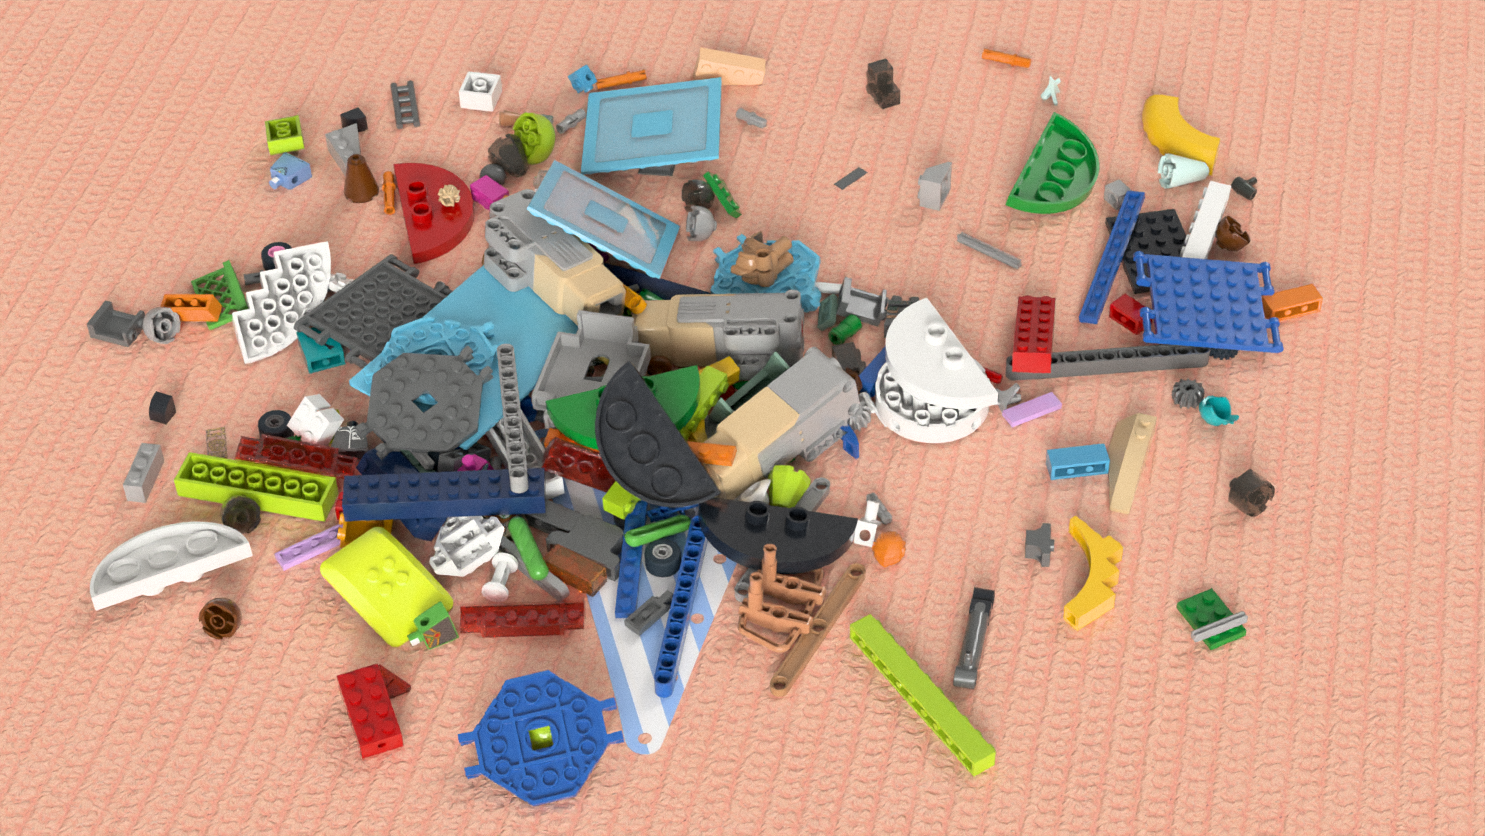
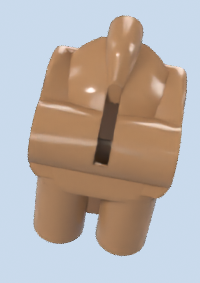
M761 231L746 238L741 245L742 251L738 253L736 265H732L731 273L742 276V280L749 284H756L761 287L772 286L777 279V275L794 262L793 256L788 252L792 247L791 241L787 237L782 236L769 246L763 243Z

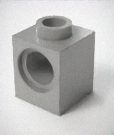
M1120 179L1105 185L1104 200L1115 210H1119L1127 190H1132Z

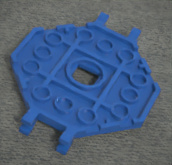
M549 670L506 680L497 697L493 699L485 715L474 730L457 734L461 746L471 744L472 742H475L479 765L464 768L467 779L483 775L533 807L576 797L609 744L625 742L622 730L607 734L602 711L616 710L615 698L598 701ZM550 726L553 746L533 750L529 731Z

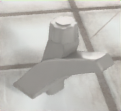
M1015 383L1005 391L996 388L998 399L997 404L994 405H998L1001 412L1006 410L1009 404L1021 401V394L1017 393L1020 389L1019 385Z

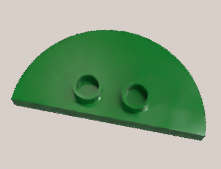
M1054 112L1011 190L1005 205L1029 213L1052 214L1073 209L1084 202L1094 188L1100 169L1097 151L1088 136L1073 122Z
M697 365L653 376H642L679 431L691 420L699 404L700 377ZM606 385L598 389L547 400V413L555 427L572 441L598 450L595 436V418L598 403Z

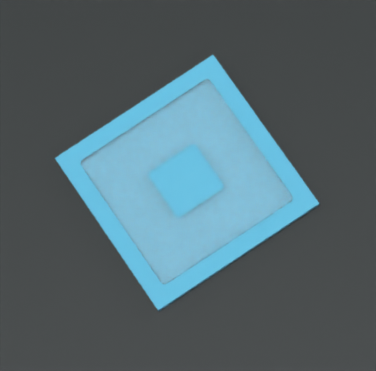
M721 77L589 93L581 174L591 175L601 172L608 173L618 170L626 171L628 169H643L653 166L660 167L670 164L677 165L680 163L719 159Z
M556 160L553 161L527 207V210L532 215L546 219L549 224L563 228L566 233L574 234L580 237L583 242L591 243L600 251H607L614 258L624 260L631 267L641 269L648 276L658 279L661 277L680 229L679 225Z

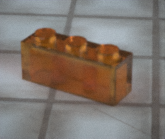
M556 544L544 557L549 572L560 579L565 585H570L583 594L586 593L593 597L607 582L606 568L559 544Z

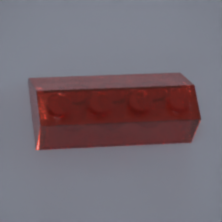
M555 437L549 442L542 456L541 468H545L546 472L606 493L615 483V479L608 472L599 452Z

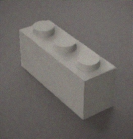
M141 443L123 483L127 501L147 502L164 463L160 445Z

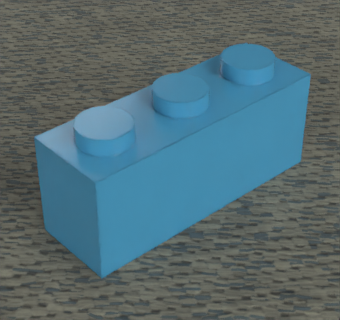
M1105 443L1047 450L1046 466L1050 480L1108 474L1110 459Z

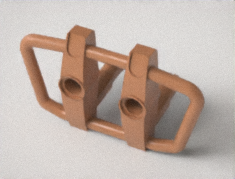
M766 544L763 548L764 556L761 570L750 574L748 598H743L742 604L739 607L738 631L772 651L782 653L792 647L800 634H809L813 626L811 613L815 605H822L826 597V589L821 586L824 572L822 568L810 571L816 573L813 583L796 577L777 574V548L773 544ZM763 592L786 603L803 604L806 607L803 613L782 605L763 602ZM747 619L774 632L790 634L783 644H777L747 628Z

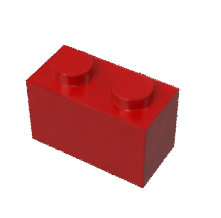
M1125 293L1110 304L1109 318L1135 335H1138L1144 331L1140 309L1146 306Z

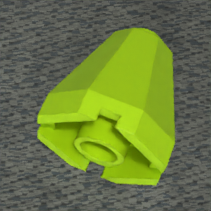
M775 465L768 476V479H771L768 487L770 505L785 508L794 507L808 489L811 479L800 469L798 472L793 471L794 467L790 465Z

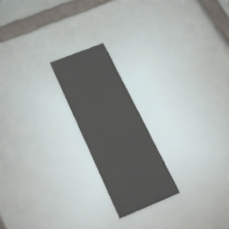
M858 167L834 185L843 190L868 172Z

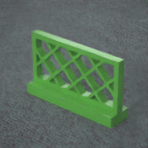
M229 260L223 262L224 268L191 281L196 294H213L214 297L221 296L219 302L222 307L226 308L223 313H220L218 322L211 323L206 321L209 330L231 322L232 314H228L231 309L237 311L248 310L242 288ZM224 275L220 281L215 280L217 277ZM206 283L204 288L197 287V285ZM212 284L217 285L214 290L209 289ZM222 286L228 287L225 292L220 291ZM226 298L232 299L229 304L224 303Z

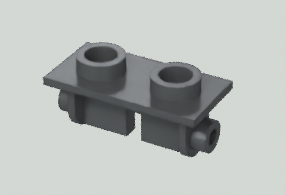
M675 165L639 168L638 174L673 176Z

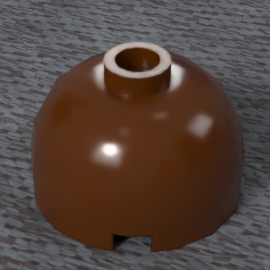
M1225 216L1218 223L1215 231L1216 244L1221 249L1229 251L1241 250L1251 239L1246 230L1243 232L1240 229L1241 224L1230 216Z
M215 598L207 602L201 609L198 619L199 622L201 621L202 629L212 638L222 640L223 637L230 638L234 635L241 625L242 615L240 608L232 600Z

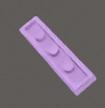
M337 524L274 554L275 559L285 571L340 545L341 540L337 539L338 527L343 528V525Z

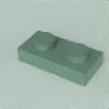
M834 294L820 302L817 328L821 331L832 327L836 322L838 297Z

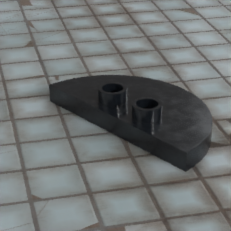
M628 361L607 383L596 411V442L599 454L608 472L630 494L659 506H692L721 494L722 492L634 364Z
M714 497L699 503L698 508L699 524L704 536L722 555L740 565L754 570H761L764 546L766 544L775 545L777 548V574L804 573L833 563L851 546L858 523V518L812 512L802 507L785 508L771 506L762 501L744 502Z

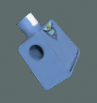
M285 152L271 166L272 179L269 181V184L273 189L282 186L292 190L312 177L310 164Z

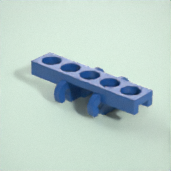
M698 504L674 507L675 509L659 506L647 511V516L652 523L663 518H670L668 514L677 511L681 515H686L685 510L697 507Z

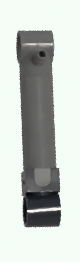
M974 587L960 657L955 669L953 686L975 689L987 627L989 626L993 609L995 590Z

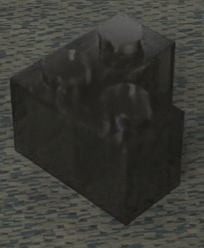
M886 58L868 63L866 90L873 97L874 102L881 109L900 104V89L893 82L892 65Z

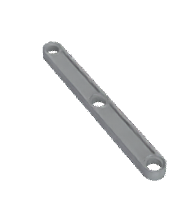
M823 477L815 479L794 507H802L808 511L816 512L830 492V481ZM824 485L826 488L818 489L817 486ZM748 568L736 584L734 592L735 598L739 602H742L743 598H748V594L741 595L738 592L740 590L748 591L750 574L757 572V570Z
M502 535L498 553L513 555L519 562L518 570L557 601L561 602L570 595L568 587L551 572H548L547 577L543 580L532 579L516 545Z

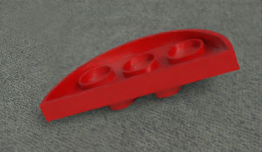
M423 163L393 164L413 264L427 262L448 253L464 240L473 225V199L468 186L457 175L438 166ZM444 185H453L457 190H460V200L458 203L455 202L454 206H445L439 201L440 196L438 193L440 188H444Z

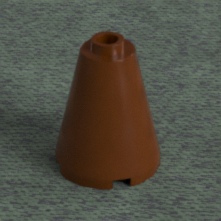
M353 154L347 160L344 195L347 200L349 198L353 203L369 202L373 196L378 195L379 187L365 157Z

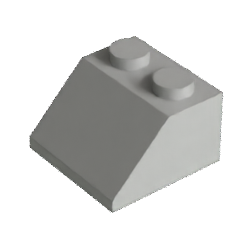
M952 162L926 168L923 175H920L918 185H920L918 199H920L921 207L940 211L951 190Z

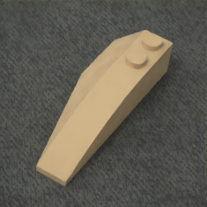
M1136 413L1118 421L1108 449L1110 459L1109 510L1124 514L1130 513L1155 434L1156 416Z

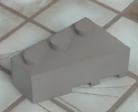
M357 123L325 134L328 151L345 176L348 158L353 154L361 155Z

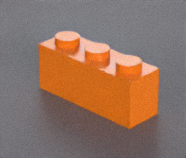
M1314 284L1276 292L1274 295H1263L1264 316L1266 319L1276 317L1279 321L1319 312L1323 297Z
M164 294L160 306L171 308L173 312L179 315L180 321L218 322L222 305L213 294Z

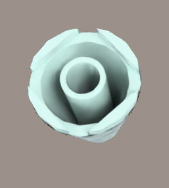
M1168 153L1160 158L1158 164V173H1161L1162 178L1159 179V183L1164 189H1170L1201 181L1209 175V167L1205 162Z

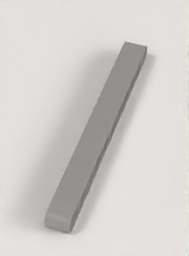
M501 344L497 347L510 488L515 493H523L527 491L529 486L514 347L511 344Z

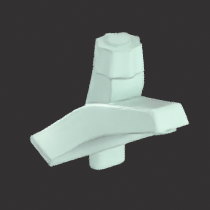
M1051 76L1049 77V85L1040 95L1044 101L1052 96L1054 105L1058 106L1056 94L1060 91L1057 85L1061 80L1059 78L1054 80Z

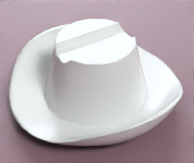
M764 479L754 483L737 500L744 502L762 501L768 504L769 495L767 489L771 479Z

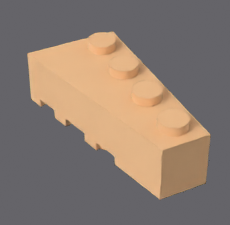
M700 47L693 72V81L721 77L722 85L762 84L765 75V59Z

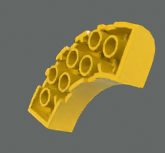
M1158 94L1149 96L1143 106L1142 121L1143 129L1146 131L1150 143L1153 146L1156 145L1159 148V152L1164 156L1170 153L1205 162L1209 167V175L1212 176L1219 152L1220 138L1202 133L1189 125L1180 114L1178 108L1179 97Z

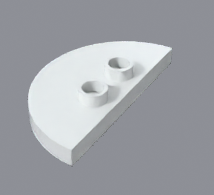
M928 298L911 304L897 315L887 332L885 358L892 377L905 391L927 403L946 408L973 409L997 404L998 392Z
M182 522L158 527L139 534L111 551L95 569L90 581V594L95 610L97 611L142 594L146 596L159 594L164 590L165 586L179 581H196L205 572L253 556L250 544L237 530L213 522Z

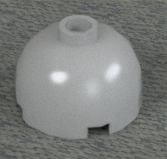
M693 205L691 206L693 211L688 212L686 232H690V237L687 236V239L689 241H703L708 239L712 232L716 230L717 222L714 220L710 210L702 206Z
M155 307L144 316L142 327L148 339L156 343L168 344L175 340L173 337L176 333H179L181 322L179 315L173 312L171 308Z

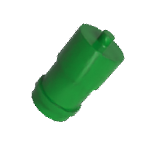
M848 315L828 333L830 341L837 346L845 343L849 337H852L861 330V321L855 315Z

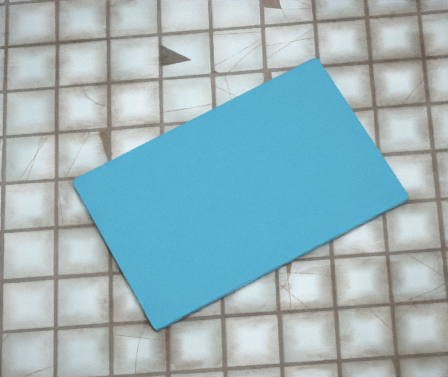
M484 265L425 315L433 316L439 321L451 320L460 322L462 326L471 327V325L479 327L491 321L494 325L492 331L495 334L494 337L487 338L491 345L494 346L501 341H505L514 347L520 401L535 388L557 333L576 334L578 331V326L566 314L556 313L529 286L516 292L508 291L485 269ZM380 353L363 369L368 367H374L377 361L380 360L382 353ZM497 356L491 366L493 379L483 384L478 432L459 446L462 449H469L503 418ZM362 369L349 380V385L370 397L372 383L368 385L365 383L363 378L365 374ZM413 401L423 413L433 406Z

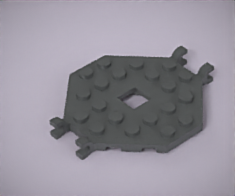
M466 346L458 356L402 353L373 374L367 422L355 426L358 431L356 434L362 440L368 433L373 431L384 442L375 447L378 451L376 455L381 460L392 451L412 450L415 453H428V451L439 452L440 454L452 451L478 432L483 384L493 379L491 374L493 370L487 365L477 376L465 364L474 358L471 354L473 350L469 346ZM427 393L438 403L423 413L413 401L422 394Z

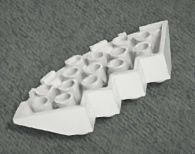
M328 241L274 252L276 269L260 272L262 289L246 292L248 310L232 313L236 338L245 364L272 356L297 339V331L293 328L295 322L324 302L331 273Z

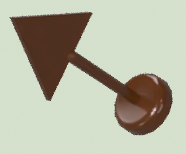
M662 355L651 357L647 367V372L650 376L672 371L671 360Z

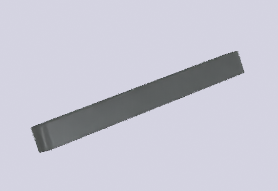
M1165 344L1053 352L1051 373L1012 372V356H1009L1006 359L1005 376L1009 380L1017 381L1199 368L1208 365L1210 348Z

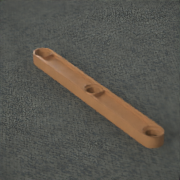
M854 563L847 568L814 616L813 626L809 634L803 633L772 677L770 691L774 696L783 697L790 691L865 580L866 570L862 564ZM853 571H859L862 574L859 576H854L851 573ZM816 626H822L824 630L815 631L813 628ZM781 683L785 687L783 689H776L774 685Z

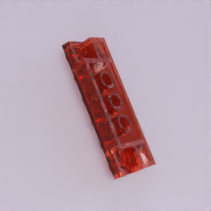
M261 434L260 439L241 436L235 459L238 461L336 477V479L344 480V476H354L357 464L356 457L338 454L339 448Z
M586 600L463 604L460 606V633H481L482 638L564 635V630L584 629Z

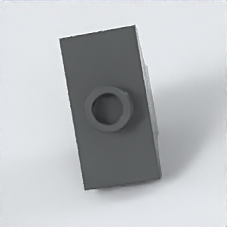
M1043 523L1041 528L1037 530H1026L1025 558L1039 561L1041 567H1049L1051 551L1054 552V539H1051V524Z

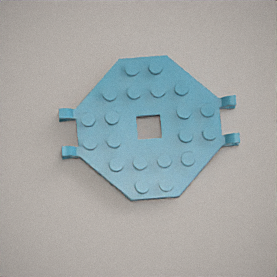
M743 234L737 236V240L741 244L728 253H724L720 247L713 250V253L717 256L715 261L719 263V267L715 272L714 284L710 289L711 294L785 293L788 290H797L801 294V302L807 299L814 309L821 306L820 302L817 301L819 294L813 292L821 264L820 256L801 241L792 240V247L788 252L793 256L794 262L780 272L774 284L769 287L746 283L742 280V276L731 273V267L736 265L738 253L742 251L741 245L746 239ZM770 240V241H767V243H764V244L770 246V245H772L774 242H776L777 240Z
M425 316L394 328L389 342L386 343L382 351L380 360L377 361L374 367L363 369L365 374L363 378L367 385L372 383L373 374L402 353L458 356L466 346L473 350L471 354L474 358L465 364L478 376L487 365L491 368L497 356V347L507 343L501 341L497 345H491L487 339L495 336L492 331L494 325L491 321L479 327L474 325L466 327L462 326L460 322L451 320L444 322L436 320L433 316ZM427 393L414 400L415 402L433 406L438 403Z

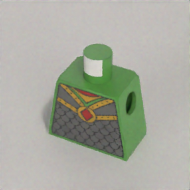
M441 601L416 617L413 622L417 630L407 635L412 647L423 641L428 649H433L459 638L453 622Z

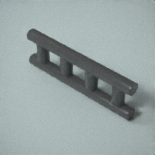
M410 80L407 82V85L398 87L396 83H391L396 127L402 129L403 124L413 123L415 127L420 126L414 82ZM408 92L409 95L399 97L398 93ZM410 102V106L400 107V103ZM412 112V116L402 117L403 113Z

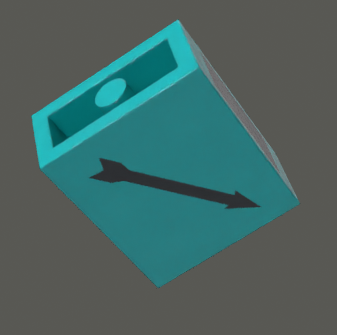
M314 327L310 328L319 334L321 333V331ZM296 332L298 344L309 374L345 365L343 349L339 342L330 337L321 346L303 332Z

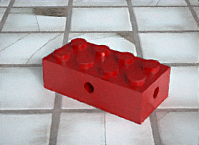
M378 664L337 675L338 688L362 759L402 747V733Z

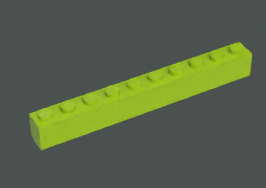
M708 365L699 375L700 400L691 420L680 430L686 441L689 435L696 431L700 421L707 417L708 411L717 404L719 397L727 391L729 386L727 374ZM615 481L602 498L604 511L624 520L628 514L633 512L636 503L641 499L630 494Z
M869 614L850 624V639L973 777L995 765L996 751L993 745L988 744L984 740L981 732L978 729H974L968 718L962 715L957 710L956 705L945 697L940 687L935 686L930 676L924 673L919 668L918 663L907 655L904 647L896 643L893 635L887 633L879 620H876Z

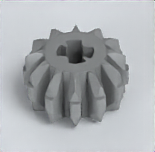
M861 402L859 410L847 420L848 425L853 431L855 429L861 431L862 427L867 428V423L871 422V411L865 402Z

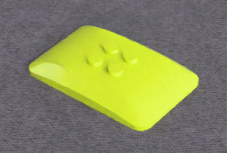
M383 527L370 529L326 559L320 566L322 576L379 636L392 647H399L409 640L407 635L417 630L413 622L414 619L438 602H442L447 612L453 608V599L449 593Z

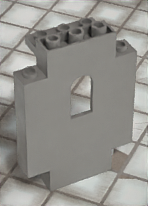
M579 310L577 313V333H557L531 395L533 409L545 411L543 416L546 429H557L547 413V400L594 390L607 385L612 376L628 361L634 364L641 376L645 375L651 359L650 345L638 343V329L634 324V318ZM597 357L609 359L610 362L602 382L584 380L593 359Z

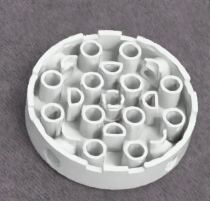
M972 358L978 365V367L981 369V371L984 373V375L987 377V375L985 374V369L982 367V365L979 362H977L974 358ZM887 363L878 372L875 389L877 412L889 429L904 438L925 443L954 441L974 432L981 426L988 415L989 406L973 409H955L937 406L916 398L905 391L894 380L889 372Z

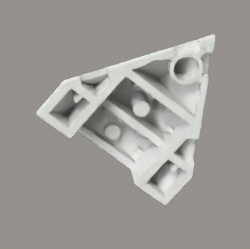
M482 516L448 517L444 526L440 528L434 546L435 554L430 558L429 563L436 574L464 577L472 573L483 563L490 561L498 553L504 527L497 517H490L489 519H484Z

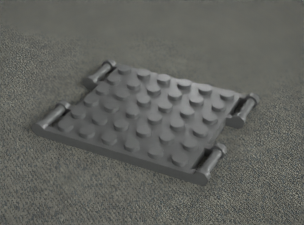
M390 254L297 320L293 328L313 338L321 346L327 342L328 338H333L351 349L346 355L345 360L363 369L368 363L358 358L360 355L369 361L375 359L382 353L386 343L389 342L394 328L422 318L453 291L445 284H441L436 289H433L416 279L420 272L419 269L408 266L398 260L395 255ZM309 324V325L313 326L314 328H316V329H318L319 331H321V333L319 334V333L315 332L314 330L310 329V328L307 327L306 325Z

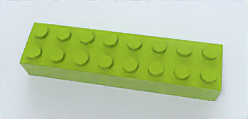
M191 452L188 453L174 478L177 494L181 497L323 522L326 521L339 494L336 477Z

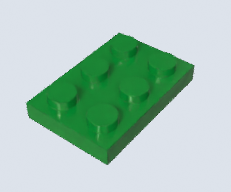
M1212 588L1177 602L1176 607L1194 630L1233 615ZM1239 625L1206 638L1203 642L1210 650H1213L1246 636L1247 630L1243 625Z

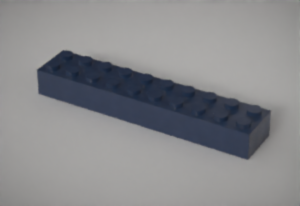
M527 468L529 487L523 493L511 491L509 469L344 476L342 499L345 521L546 513L545 468Z

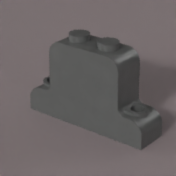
M587 515L582 517L569 533L553 531L546 538L548 553L610 580L616 581L618 579L621 561L618 554L622 551L623 531L618 526L609 524L600 518Z

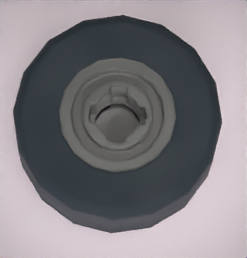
M272 410L263 414L258 420V430L262 442L270 444L294 436V432L287 426L291 419L290 414L281 410Z

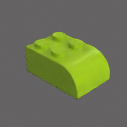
M299 115L265 121L270 155L305 149Z

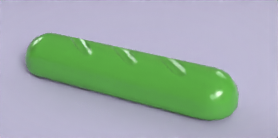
M677 515L629 530L625 533V542L631 547H638L658 539L685 532L690 527L691 518L686 515Z
M520 516L511 518L508 523V530L530 577L534 580H543L548 575V566L526 520Z

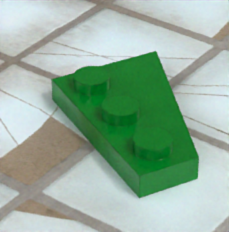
M709 171L706 172L703 177L727 213L737 219L742 215L739 210L740 206L733 199L725 181L717 174L714 175Z

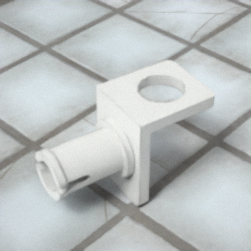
M867 500L865 517L858 520L854 538L855 544L872 547L877 527L882 523L876 520L879 502ZM862 530L870 532L871 537L868 541L860 538Z

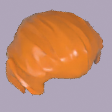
M895 531L882 532L878 535L876 541H873L872 551L875 559L885 568L898 563L905 555L906 542Z

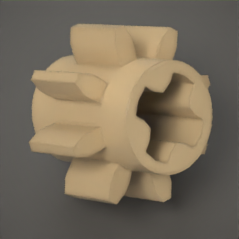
M444 185V188H440L438 193L440 196L439 201L445 206H454L455 202L458 203L460 200V190H457L453 185Z

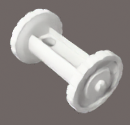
M497 553L493 556L492 565L496 569L492 581L485 583L482 587V594L486 599L501 603L508 598L509 591L505 584L509 573L515 572L519 566L518 560L513 555Z

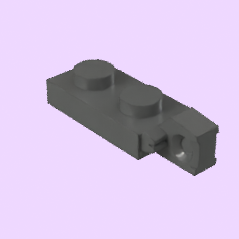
M667 590L660 597L652 596L624 620L625 626L639 636L668 612L672 603L673 593Z

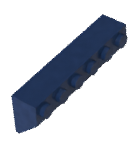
M608 263L603 264L627 287L638 284L639 291H636L638 295H640L643 288L664 300H671L675 295L711 294L710 292L665 279L652 278L647 274Z
M373 448L364 454L356 466L361 475L420 473L401 450L400 452L392 451L381 460L376 455L378 451ZM448 517L399 520L415 538L432 541Z

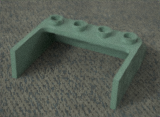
M775 351L759 373L726 401L722 398L718 400L709 418L719 425L725 418L790 368L789 365Z

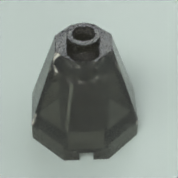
M507 134L505 139L501 137L496 139L488 149L489 161L492 164L500 165L505 172L514 177L524 176L528 170V162L520 138L513 134Z

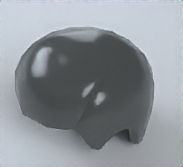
M497 164L486 165L482 168L479 177L482 178L487 175L501 185L504 184L505 178H507L504 169Z

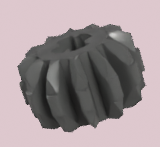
M1189 378L1187 380L1180 379L1179 382H1175L1171 396L1174 399V404H1179L1180 408L1187 407L1189 409L1192 407L1196 409L1202 401L1205 391L1202 383H1197L1196 379L1193 381L1189 380Z

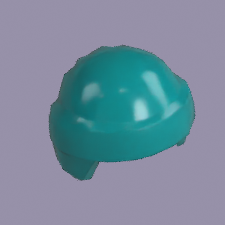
M1207 396L1199 403L1200 415L1209 425L1234 424V421L1239 419L1238 415H1231V405L1226 397Z

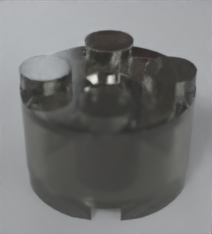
M1249 469L1238 478L1235 477L1230 481L1229 487L1231 489L1228 501L1246 515L1255 517L1265 511L1267 508L1265 504L1268 500L1272 501L1275 488L1265 478Z

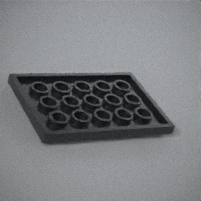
M1175 209L1139 213L1121 260L1134 294L1150 292V287L1138 286L1136 284L1137 269L1136 262L1133 260L1135 252L1141 251L1144 254L1180 257L1182 247H1186L1184 245L1186 234ZM1117 216L1108 217L1105 220L1109 234L1112 232ZM1143 263L1145 276L1148 277L1147 263Z

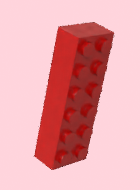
M1018 296L1012 372L1051 373L1056 298L1049 296Z

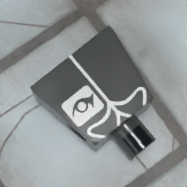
M349 421L347 427H339L335 433L331 445L333 463L358 462L369 451L367 438L364 437L361 440L356 434L358 432L355 428L358 425L356 421Z

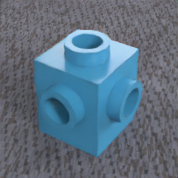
M587 64L567 76L577 93L583 90L585 93L594 88L592 85L597 82L594 73Z

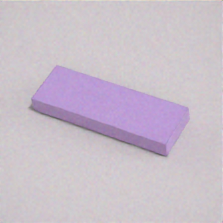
M1053 392L1003 410L1002 416L1011 427H1015L1061 409L1062 403Z

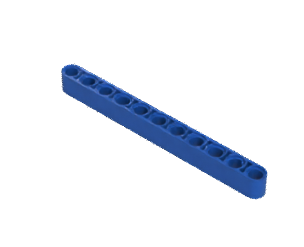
M698 515L694 516L690 522L654 674L655 693L661 698L671 696L674 691L708 543L701 530Z

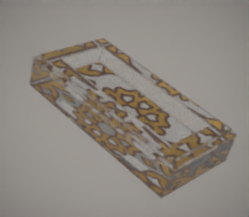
M225 427L206 430L207 455L228 459Z

